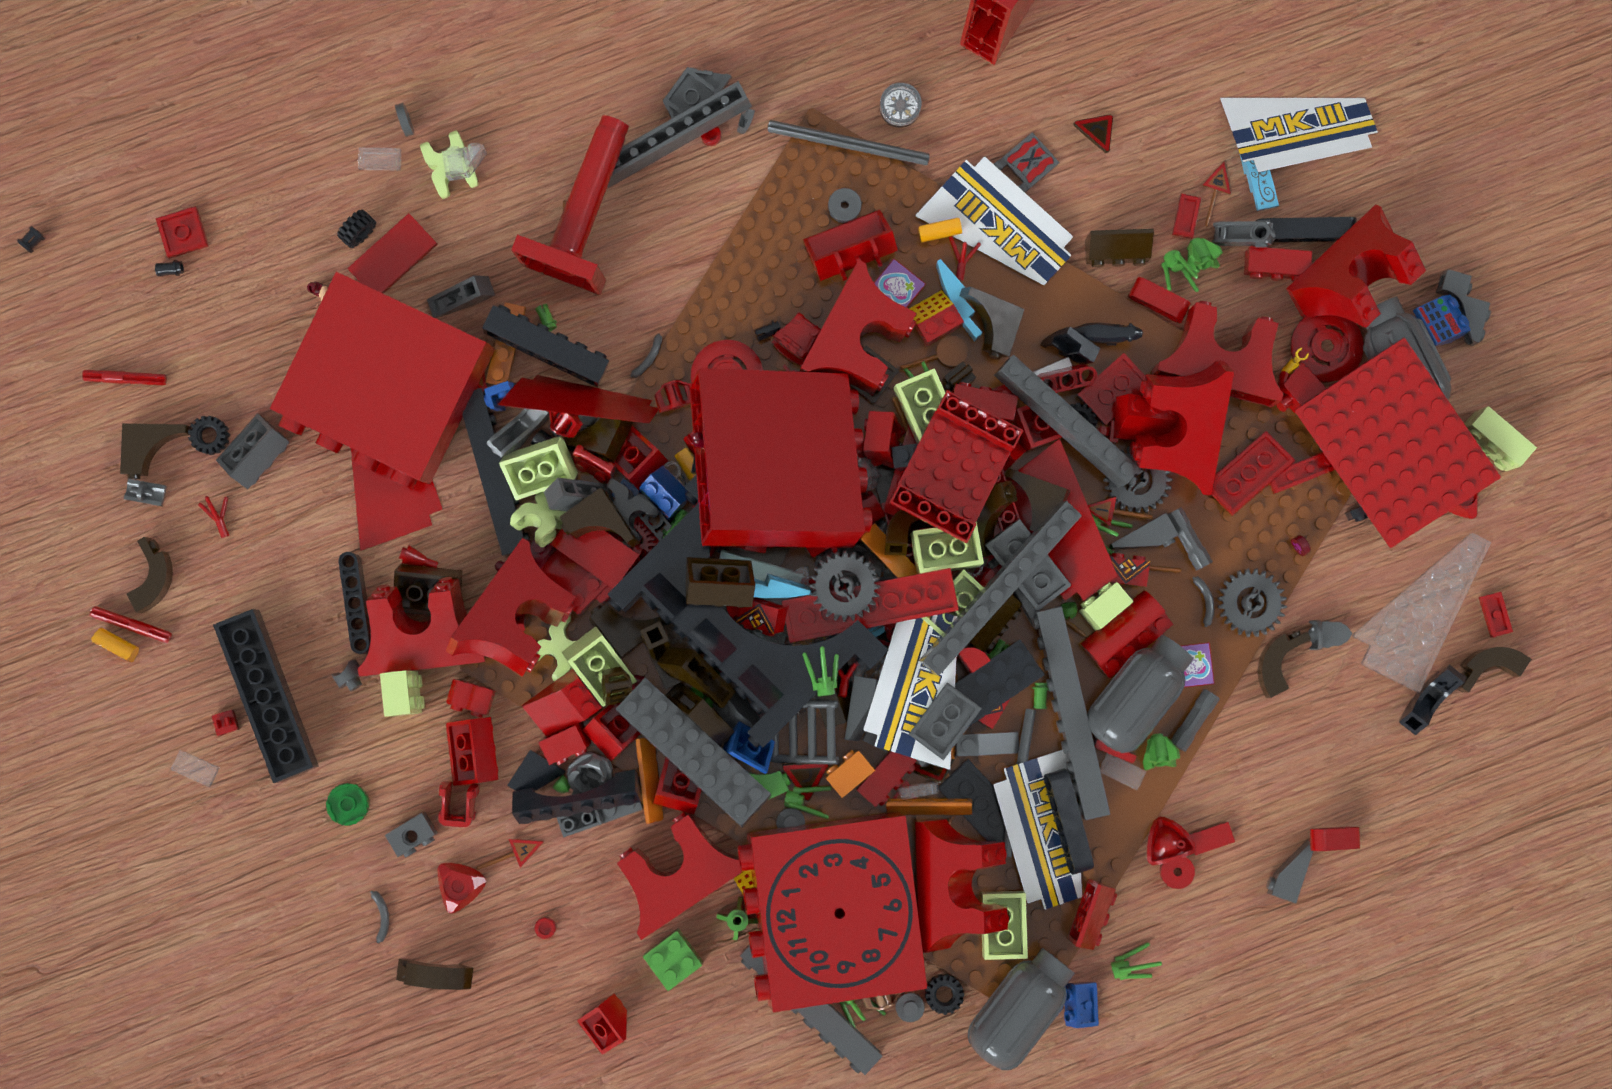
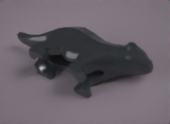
M1094 322L1073 328L1089 341L1106 343L1107 346H1116V343L1126 340L1131 342L1143 336V330L1132 323L1124 326Z

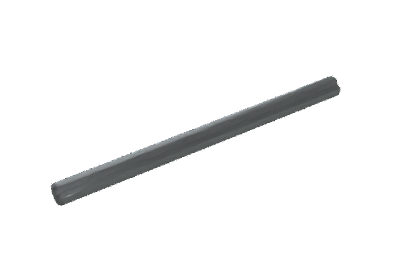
M770 120L768 123V132L921 165H928L929 153Z

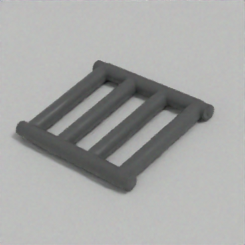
M810 700L803 707L807 708L808 755H798L796 714L789 721V755L779 754L778 732L773 737L775 745L770 762L838 764L839 757L836 756L835 708L838 707V701ZM816 708H826L827 756L817 755Z

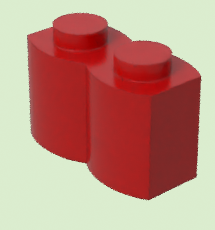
M453 679L446 703L451 705L450 709L460 712L463 709L471 711L470 715L482 718L483 714L489 715L496 690L463 680Z

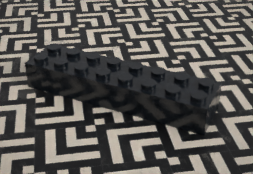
M251 609L213 624L273 783L282 782L319 767L260 610Z

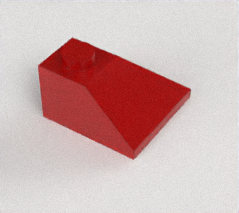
M615 993L601 1001L577 1020L602 1055L626 1040L627 1009Z

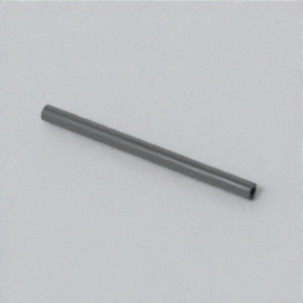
M1033 709L1025 710L1017 764L1028 761L1036 710ZM1005 828L1003 842H1005L1006 857H1012V848Z

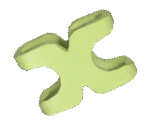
M457 130L449 133L451 145L445 153L434 152L429 142L420 144L425 162L429 168L434 170L432 172V180L442 199L450 196L448 184L454 177L461 176L465 178L471 188L479 185L474 168L465 159L467 157V150Z
M543 491L536 494V504L530 502L523 504L512 514L510 525L517 530H522L527 526L538 528L535 532V543L540 547H545L556 537L555 529H562L561 525L563 522L559 517L567 512L549 509Z
M569 616L565 623L561 621L558 627L550 626L549 634L552 638L551 641L542 639L537 642L541 646L538 652L541 655L539 660L546 654H551L557 659L558 666L552 674L553 681H556L573 669L562 654V651L576 642L569 640L566 636V628L571 621V616Z

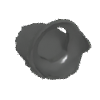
M1309 621L1312 624L1308 631L1311 637L1310 641L1312 642V646L1309 647L1310 650L1340 646L1346 643L1352 635L1348 626L1341 622Z

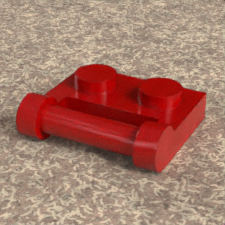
M580 444L577 445L573 452V462L579 471L593 475L597 481L602 483H608L611 478H614L616 464L611 461L608 463L584 450L585 447Z

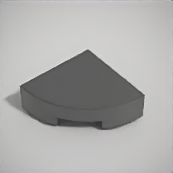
M747 109L741 113L737 132L744 134L748 130L755 113L754 110Z

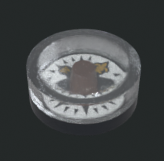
M895 83L884 90L880 100L882 118L889 125L898 128L913 124L921 111V96L916 88L910 84Z

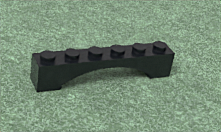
M635 769L617 772L615 777L603 785L587 792L569 796L542 795L536 793L533 788L513 791L512 814L519 824H529L539 820H550L556 817H568L573 814L590 813L595 810L611 809L622 805H633L634 803L642 802L640 777Z

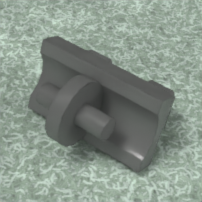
M128 479L124 499L163 507L167 486Z

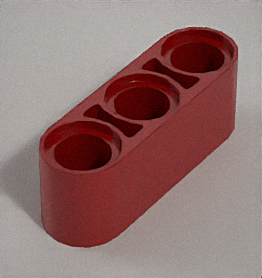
M1137 277L1128 294L1131 300L1177 323H1182L1191 306L1188 300L1142 277Z
M1078 364L1041 373L1037 376L1042 381L1048 379V386L1056 393L1093 384L1097 379V372L1089 365ZM1088 369L1089 376L1086 379H1082L1083 371ZM1068 374V382L1062 384V377Z
M1360 827L1310 829L1311 851L1360 849Z

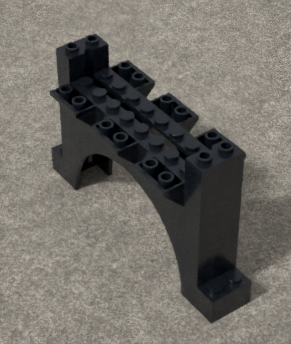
M695 475L684 486L686 499L695 507L608 593V596L611 598L608 602L618 612L622 609L626 613L642 597L644 602L653 611L657 608L659 617L667 625L672 623L675 626L673 628L674 631L682 639L685 636L689 639L688 644L699 655L703 653L705 655L703 657L704 660L714 670L718 668L722 671L720 676L728 684L731 681L735 684V691L743 700L748 698L751 701L750 706L759 715L761 713L765 714L747 732L750 735L748 740L756 748L759 745L764 748L817 694V690L813 691V684L803 658L804 652L807 653L818 682V678L822 677L821 646L825 649L827 677L831 678L835 654L839 655L838 671L852 657L855 658L854 663L862 671L864 669L869 671L889 650L858 620L849 628L828 640L810 645L792 646L772 643L749 633L730 617L723 606L687 604L685 593L687 557L710 558L711 546H702L697 477Z

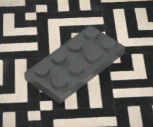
M1018 518L985 545L1003 567L1031 533ZM1047 554L1021 583L1019 588L1035 609L1039 611L1068 589L1071 584Z

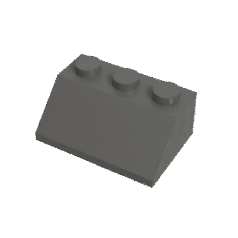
M257 413L216 461L231 478L246 489H249L251 485L258 481L259 476L272 465L275 458L285 451L290 442Z

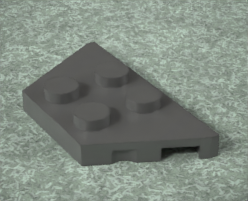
M687 67L663 99L671 119L723 90L732 79V76Z

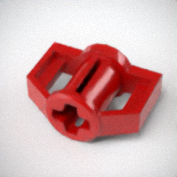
M672 380L662 384L661 388L654 395L657 407L660 408L659 413L690 405V383ZM678 385L684 387L688 400H683ZM663 388L669 402L667 406H665L660 392Z
M549 411L551 430L560 436L574 438L583 425L578 417L579 415L560 413L557 417L558 412Z

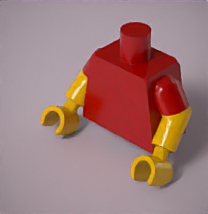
M1302 348L1297 349L1296 357L1294 359L1291 358L1280 371L1278 385L1283 392L1282 402L1276 406L1282 412L1290 408L1295 413L1294 409L1326 389L1303 362L1299 365L1300 360L1307 359L1309 355L1307 353L1304 358H1300L1298 352Z

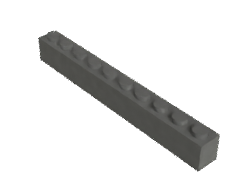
M1067 501L1060 502L918 661L931 673L939 676L1082 515Z
M1062 606L1036 611L1035 617H1032L1034 629L1039 631L1040 637L1037 638L1039 650H1043L1045 658H1042V665L1044 671L1048 670L1050 679H1047V686L1049 692L1053 691L1054 700H1051L1054 712L1058 713L1059 720L1056 721L1058 732L1063 734L1064 741H1061L1063 753L1068 755L1069 762H1066V767L1069 775L1072 774L1074 782H1072L1078 798L1080 814L1084 820L1110 815Z

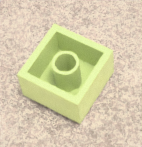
M1109 582L1097 591L1098 595L1096 597H1089L1080 605L1083 608L1079 612L1094 630H1099L1133 603V600L1117 582L1113 584Z

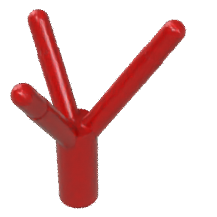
M950 236L949 240L958 261L956 277L958 280L963 281L966 263L981 246V243L978 242L965 257L967 242H963L960 257L953 236Z
M205 496L210 510L202 503H199L198 506L215 521L221 539L228 537L229 533L224 522L228 497H224L219 517L208 496Z
M855 663L850 665L846 675H844L842 668L838 671L841 677L838 693L840 697L847 696L849 679L857 667Z

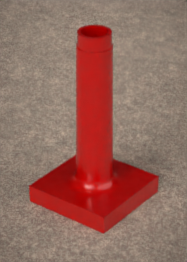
M602 115L549 246L517 234L511 251L523 267L601 295L606 282L598 264L584 260L581 257L625 142V136L629 129L626 123L614 117Z

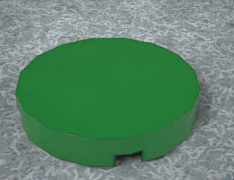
M352 783L341 784L332 789L326 801V809L330 818L334 822L345 826L357 824L363 820L368 813L370 805L365 790Z

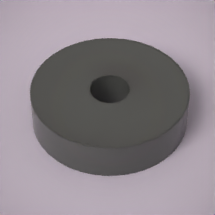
M396 104V113L405 136L414 135L413 125L405 104Z
M848 188L836 190L829 198V213L833 219L841 223L856 219L861 211L859 195ZM844 202L849 205L846 209L841 207V204Z

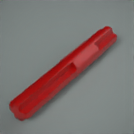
M83 370L82 379L92 382L166 385L167 382L165 374L110 370Z
M94 606L90 612L92 618L164 643H168L172 637V633L97 606Z

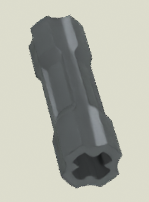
M1180 507L1167 514L1178 532V538L1188 553V557L1195 570L1197 571L1212 563L1210 555L1206 548L1202 546L1183 508Z
M1203 689L1181 727L1177 729L1171 738V742L1178 749L1187 751L1203 722L1220 700L1219 697L1210 691Z

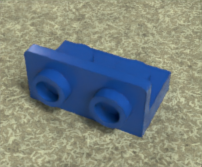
M506 381L484 389L486 394L484 395V401L487 407L500 412L505 411V406L498 405V403L516 383Z
M1067 983L1065 986L1067 993L1064 1012L1065 1025L1073 1028L1099 1026L1097 983Z

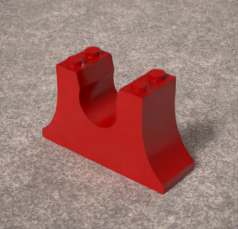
M1375 204L1290 284L1286 290L1300 316L1303 318L1333 315L1349 319L1366 328L1381 314L1368 289L1372 283L1380 279L1392 278L1399 283L1412 285L1426 269L1414 243L1395 234L1382 207Z
M858 260L799 372L846 373L849 377V384L871 395H874L876 390L880 392L889 376L885 374L888 367L878 358L870 356L863 350L860 344V337L869 332H876L884 335L887 339L902 342L904 336L909 337L917 322L914 320L916 313L898 304L881 292L872 281L866 263Z
M1207 301L1196 302L1188 310L1183 333L1176 349L1170 357L1160 361L1153 367L1151 375L1187 376L1208 368L1216 360L1225 361L1234 371L1230 397L1272 408L1282 402L1283 392L1275 381L1272 369V350L1279 323L1273 322L1272 318L1266 316L1257 318L1245 331L1242 337L1241 349L1235 352L1226 351L1216 343L1214 338L1217 307L1211 306L1212 303Z
M1216 360L1208 368L1187 376L1145 375V380L1141 381L1140 393H1142L1150 406L1162 411L1173 410L1178 412V421L1175 427L1164 435H1152L1150 433L1135 435L1134 442L1130 444V454H1132L1139 468L1165 470L1180 474L1195 483L1203 495L1212 494L1234 371L1225 361Z
M522 538L453 633L446 652L452 656L462 653L487 656L502 663L523 677L527 671L531 673L536 666L537 661L541 657L538 654L541 646L532 636L525 634L519 629L515 618L521 614H532L539 617L544 623L558 627L561 621L565 623L576 606L573 604L576 596L552 581L539 568L532 556L530 542Z
M452 577L441 578L430 591L428 608L431 613V620L427 622H417L406 615L402 606L403 599L397 586L380 585L366 600L371 627V642L367 657L358 667L359 677L405 670L412 671L485 662L488 658L487 656L473 653H462L452 656L446 652L451 636L467 615L459 579H452Z
M683 812L673 819L674 824L671 826L675 841L679 843L684 854L683 864L678 870L670 873L656 870L651 865L648 856L639 848L634 851L632 848H629L619 855L620 860L617 864L632 886L638 901L640 922L637 935L641 940L743 872L740 868L739 856L729 854L716 846L706 836L690 813L686 815Z
M947 819L915 822L918 918L923 953L951 948L953 943L965 933L988 934L1008 930L1009 916L1007 914V907L980 902L972 889V878L976 870L1006 864L1007 852L1005 842H986L970 839L957 832Z

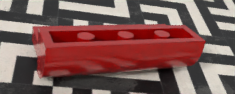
M1143 590L1133 599V603L1102 629L1096 630L1081 643V646L1110 679L1136 651L1147 648L1174 624L1165 614V610L1151 594Z

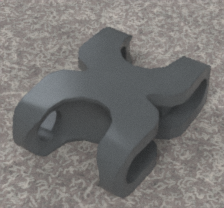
M611 478L607 483V487L615 495L614 504L640 542L642 535L634 529L635 518L641 514H647L655 518L660 510L640 496L634 497L630 489Z

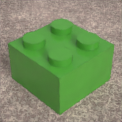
M679 928L643 955L644 960L667 991L687 978L704 963Z

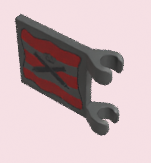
M1032 132L1004 157L995 162L994 165L1000 171L1007 165L1023 182L1018 187L1026 193L1060 162Z

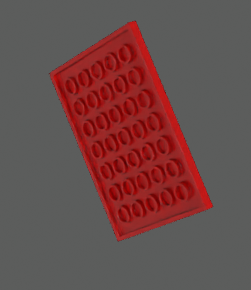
M1405 337L1294 409L1390 549L1501 478Z

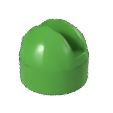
M1066 602L1060 605L1062 606L1065 619H1069V616L1071 619L1076 617L1077 605L1075 602Z
M562 775L552 788L558 793L563 794L570 790V785L567 778Z

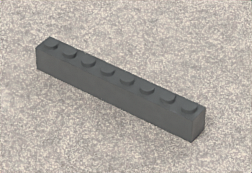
M739 81L623 146L608 188L751 108L752 105Z
M1015 355L1007 359L994 374L1001 383L1018 396L1020 400L1116 486L1121 487L1128 484L1140 469Z
M748 945L740 954L742 958L741 963L749 970L753 968L758 973L757 975L764 974L762 957L752 958L750 945ZM831 1004L791 1010L795 1014L799 1012L804 1017L803 1022L809 1028L815 1027L820 1032L818 1036L826 1044L831 1042L836 1047L834 1051L842 1059L846 1057L851 1062L849 1064L850 1067L858 1074L862 1072L866 1075L882 1058V1052Z

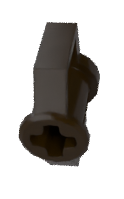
M621 666L602 670L601 684L605 705L622 702L632 691V682L629 674ZM624 675V676H622V677H617V678L609 679L610 677H615V676Z

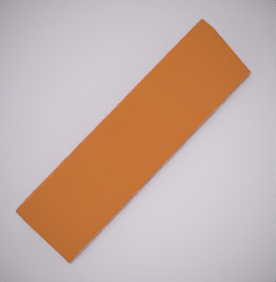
M875 523L872 525L870 532L864 533L860 538L896 578L917 574L916 566L905 555H885L886 535Z
M640 737L636 739L645 823L651 824L664 819L662 806L653 804L659 782L655 746L645 737Z
M888 799L886 801L887 813L900 812L903 815H972V799Z

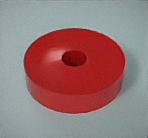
M1187 857L1160 865V877L1171 888H1185L1194 879V865ZM1175 868H1180L1181 872L1179 875L1174 874Z

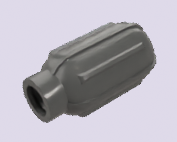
M1397 296L1378 304L1377 307L1381 314L1366 327L1367 333L1363 350L1368 360L1405 337L1448 400L1451 395V377L1423 321L1417 319L1412 314L1405 313Z
M1162 634L1151 648H1143L1136 651L1090 707L1087 716L1091 732L1100 742L1115 751L1129 753L1136 750L1182 693L1186 680L1184 672L1194 658L1180 645Z
M1043 947L1032 961H1023L1017 964L1004 978L969 1026L968 1041L975 1052L987 1063L1001 1070H1012L1018 1067L1063 1009L1067 997L1065 986L1075 973Z

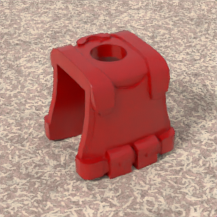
M798 312L785 327L774 334L772 344L779 353L792 363L794 362L802 366L821 328L814 325L802 313Z
M443 781L439 787V796H442L441 811L438 814L439 823L444 826L468 827L476 818L477 812H474L475 799L479 794L480 784L470 785L466 797V815L450 814L453 782Z

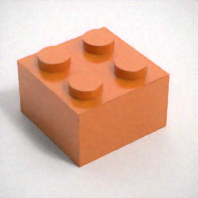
M851 749L842 757L844 761L841 764H833L826 770L827 775L825 778L841 798L875 771L859 750L854 752Z

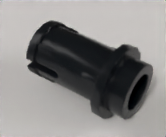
M178 260L168 263H156L155 272L158 277L164 275L180 276V274L184 273V266L182 261Z
M772 320L768 325L754 329L760 342L774 336L781 327L778 321L774 322Z

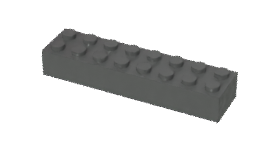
M646 678L616 708L623 718L741 828L771 797L770 792Z

